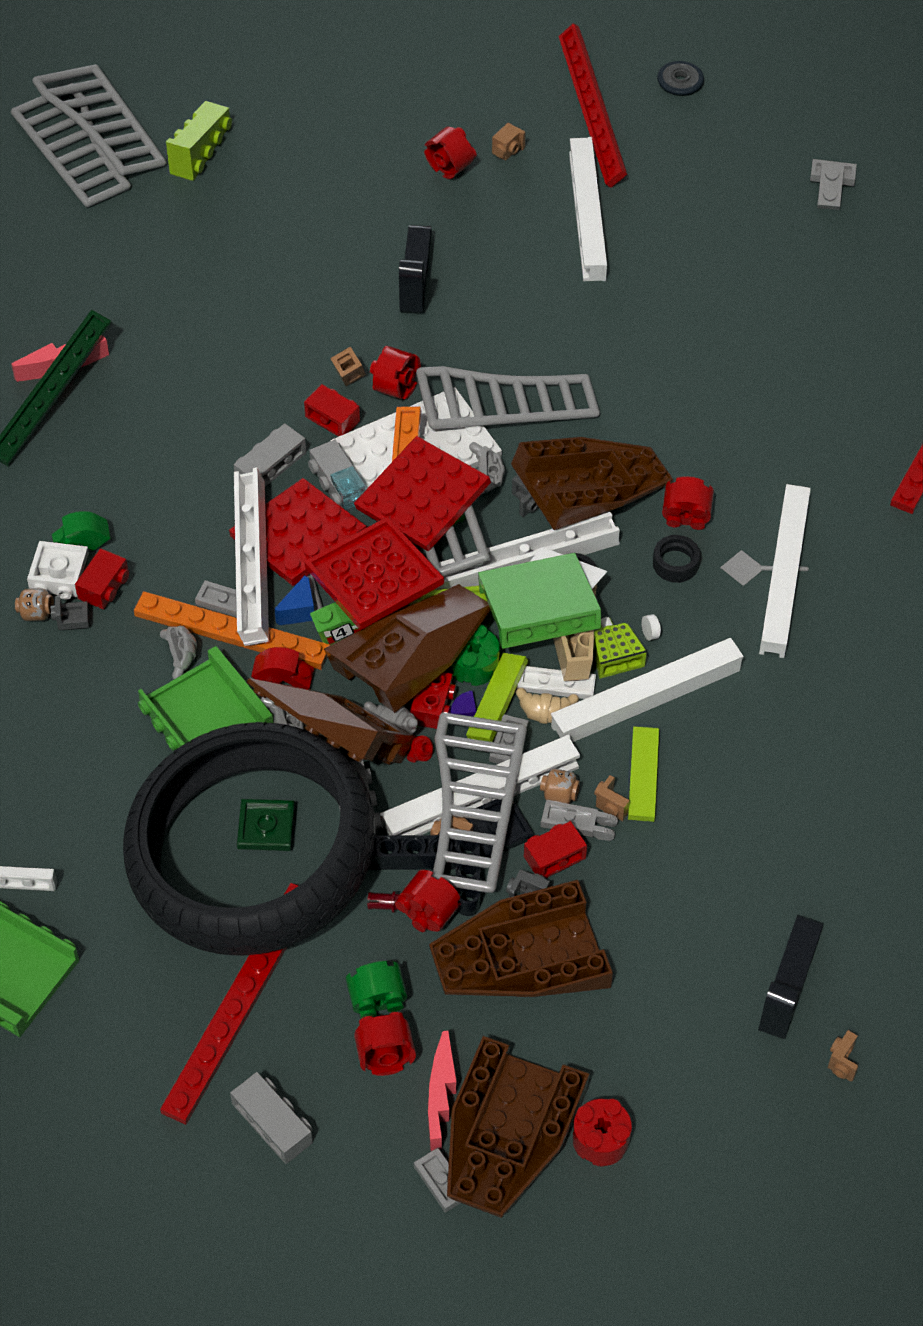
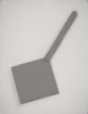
M741 550L720 568L744 586L762 570L772 571L773 566H761ZM807 566L798 567V571L809 570Z

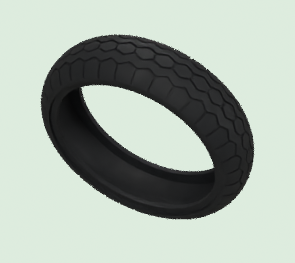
M252 722L218 728L209 733L202 734L176 749L149 774L138 790L130 807L124 829L123 856L126 874L137 901L147 915L166 933L189 946L211 953L236 956L256 955L280 950L303 941L324 928L353 899L367 874L374 851L376 831L374 809L367 787L357 769L343 753L321 737L301 728L280 723ZM253 770L291 772L319 784L339 804L340 823L335 842L329 854L319 868L305 882L281 897L248 907H215L183 896L168 885L161 876V851L167 831L173 820L196 794L221 779Z

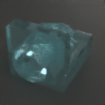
M353 466L330 474L331 482L341 497L343 509L355 507L354 502L365 492V486Z

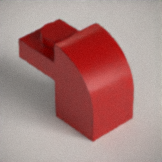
M273 647L264 650L255 657L251 677L275 683L285 681L292 686L309 689L314 667L298 659L299 652L285 647Z

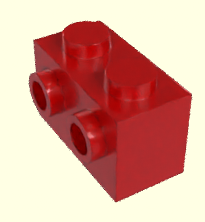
M323 384L304 401L305 417L338 437L349 433L360 422L359 405Z
M100 548L75 583L77 598L104 610L106 605L114 600L121 584H124L129 577L126 559Z
M443 672L414 696L411 713L417 719L418 726L437 729L440 714L444 712L450 713L449 699L454 700L456 685L453 684V674Z
M571 821L563 825H555L549 832L540 836L535 835L524 843L525 860L535 874H539L544 878L586 859L587 844Z

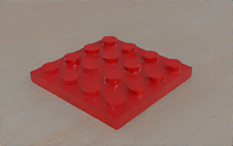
M416 436L354 502L357 510L376 521L388 517L411 542L429 552L489 486L491 480L486 474Z
M302 478L265 504L267 566L294 586L304 575L308 576L310 574L305 568L304 561L366 528V525ZM234 526L231 529H229L230 536L235 540Z
M388 517L304 561L306 570L359 630L368 627L444 584V577Z

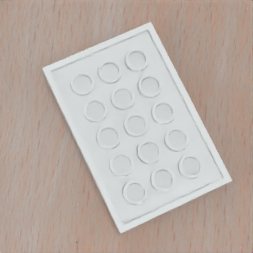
M453 387L460 417H474L472 409L458 390ZM442 392L432 396L437 419L451 418L445 393ZM423 401L409 406L421 407L420 438L471 467H478L476 454L469 449V445L472 442L482 447L487 446L502 457V450L484 426L431 429L428 424ZM396 412L335 438L367 487L392 462Z

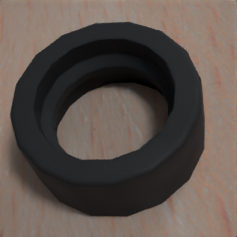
M669 535L657 542L653 553V568L658 576L669 582H684L696 575L700 563V549L692 539L683 535ZM670 551H680L688 555L691 562L684 566H672L663 561L662 555Z

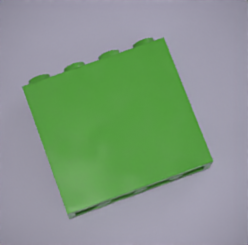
M575 553L478 572L480 594H485L499 629L502 649L601 628V608Z
M217 646L208 650L209 660L152 693L146 695L142 689L138 690L140 699L138 706L145 716L148 714L151 717L155 730L158 733L162 732L166 736V743L172 751L190 742V740L218 728L252 722L273 723L271 712Z
M0 901V1026L21 1037L77 965L79 957L77 948L71 941L57 938L47 927L36 926L27 916L21 913L19 915L13 913L6 904Z

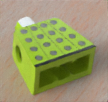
M602 618L601 628L594 631L593 653L599 679L645 667L646 650L629 625L626 623L613 625L611 618Z

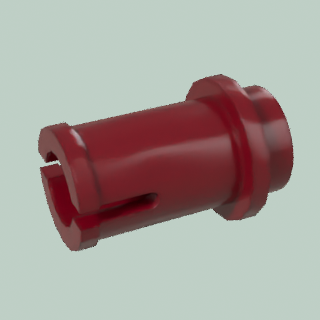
M393 891L392 894L369 892L368 900H377L379 902L370 901L367 903L368 910H392V913H395L398 910L395 902L399 894L396 891Z

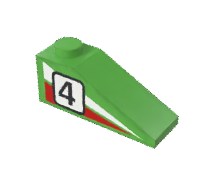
M336 603L310 613L323 643L332 645L360 631Z

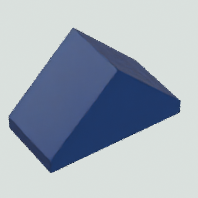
M304 575L276 606V624L287 625L313 621L310 613L314 612V604L307 576Z

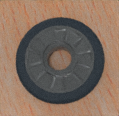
M673 61L660 68L657 79L660 86L667 92L686 95L697 91L703 85L704 75L699 67L690 62ZM677 76H683V77H685V79L681 80V79H677V78H675V77H677Z

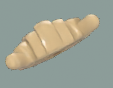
M524 688L516 690V695L520 700L519 704L526 713L527 718L542 724L552 723L551 713L575 704L579 700L576 694L560 699V697H553L549 693L532 695L527 693Z

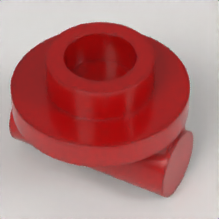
M424 735L415 737L411 744V750L406 757L407 760L413 763L416 760L420 762L429 760L433 754L431 740Z

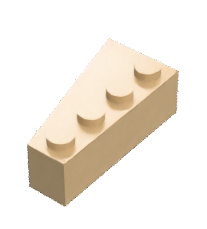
M596 584V585L594 586V588L592 589V591H593L595 597H596L597 584ZM594 630L553 638L563 680L589 679L593 661Z

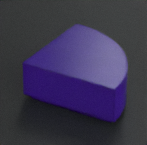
M473 691L459 695L452 703L450 713L474 717L476 708Z

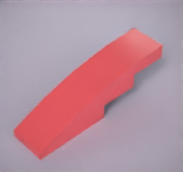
M104 336L81 367L109 355L107 339ZM51 343L11 363L15 380L19 382L42 378L65 345L56 348Z
M448 1031L442 1032L434 1056L429 1083L428 1127L430 1151L436 1148L442 1149L440 1123L449 1122L447 1095L456 1094V1077Z

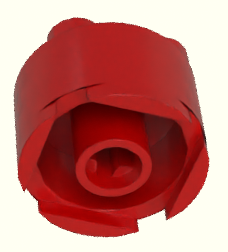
M445 127L424 145L427 146L424 154L429 165L434 171L440 170L445 173L443 177L446 179L454 178L470 165L477 156L475 149L471 147L466 139L465 131L460 127L456 129Z
M386 345L378 360H374L370 366V373L373 374V390L398 399H407L417 385L414 378L416 370L421 368L420 358L413 353Z
M678 477L676 482L671 484L670 481L667 482L662 515L666 519V524L670 527L689 525L695 530L704 529L705 524L711 519L713 487L709 484L708 488L704 485V480L695 477Z
M419 870L399 894L395 902L397 909L405 913L412 920L413 927L420 932H425L426 929L430 931L442 930L461 904L458 903L460 896L456 889L443 877H440L439 880L432 877L431 875L434 872L429 870Z
M393 1012L389 1015L377 1017L366 1016L359 1020V1027L354 1033L360 1067L363 1071L366 1072V1069H369L372 1075L376 1076L391 1075L404 1070L403 1065L408 1061L410 1065L414 1062L416 1052L410 1026L401 1012Z
M595 1099L581 1106L577 1110L573 1127L572 1140L576 1153L583 1160L586 1159L596 1166H609L620 1161L630 1143L632 1124L629 1114L621 1106L620 1102L615 1099Z

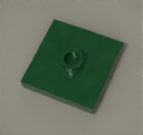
M241 799L237 849L291 851L294 801Z

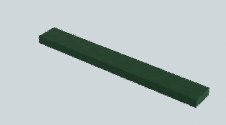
M91 309L0 434V462L9 467L112 325L111 320Z

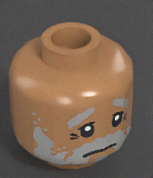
M43 588L24 589L19 598L15 599V610L17 613H20L25 621L46 620L49 614H51V606L54 605L53 596Z
M556 768L552 769L548 776L543 775L540 784V790L544 791L545 800L570 804L571 801H576L580 787V781L577 780L573 772Z

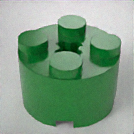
M479 625L454 663L449 667L450 673L453 674L457 681L461 683L463 681L468 682L472 686H479L490 682L500 657V645L496 636L488 631L485 626Z
M387 961L369 963L356 968V975L351 977L349 973L345 977L353 1011L360 1014V1018L366 1016L375 1017L377 1011L385 1009L388 1012H397L404 1008L403 1002L407 999V993L397 962H393L394 966H388Z

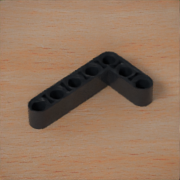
M408 226L405 259H400L399 263L400 312L423 313L431 246V226Z
M439 835L375 836L374 851L368 870H433ZM450 839L448 851L456 853L471 851L472 853L469 855L480 856V845L475 842ZM385 851L392 852L390 854H383ZM411 851H417V852H419V853H417V854H411V853H409V852H411ZM450 862L445 864V869H456V877L480 880V867ZM464 874H471V875H473V876H472V877H464L463 875H464ZM456 888L460 896L458 903H461L457 911L463 916L475 915L480 909V891ZM464 898H472L473 900H472V901H465V900H463V899H464Z
M797 915L775 981H772L770 984L758 1031L782 1039L786 1038L824 923Z

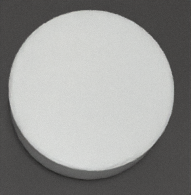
M654 614L643 616L641 624L645 638L648 641L658 639L661 634L658 618Z

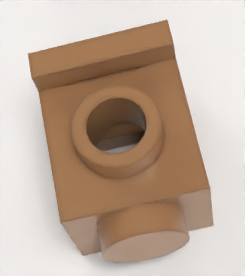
M507 123L492 137V153L499 158L507 160L512 154H516L519 149L523 150L525 148L526 132Z
M351 347L330 358L345 386L366 375L362 364Z

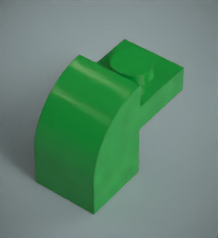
M87 511L73 512L62 517L63 526L52 534L53 543L80 544L87 546L92 551L111 539L107 519Z

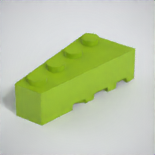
M205 101L193 113L192 120L187 119L184 122V129H178L174 133L175 138H169L166 141L170 174L194 181L197 175L203 171L204 164L212 157L215 147L221 143L224 133L232 125V118H230L228 107Z

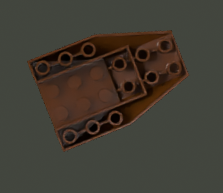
M586 437L520 442L511 462L512 467L553 530L624 506L666 486L667 482L670 481L672 483L673 478L651 447Z
M458 584L402 609L324 648L335 671L348 680L355 675L373 688L378 701L395 713L454 663L491 609L487 601Z
M249 678L247 681L254 688L253 692L261 697L269 698L274 702L275 706L287 711L306 724L305 729L318 736L321 733L327 737L326 741L338 749L342 746L349 751L347 754L349 757L359 762H362V760L373 761L377 753V758L388 765H391V763H402L413 739L416 737L343 696Z
M574 880L499 900L430 943L429 948L444 994L538 997L611 988L613 973L604 949L599 950L587 919L585 913L586 900L579 881Z
M483 1036L452 1107L447 1198L502 1218L560 1151L588 1089L589 1074L566 1065H562L558 1073L509 1055V1045Z

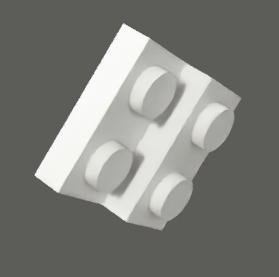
M39 541L27 578L29 589L43 588L49 594H55L64 600L77 597L75 583L83 573L89 554L88 547Z

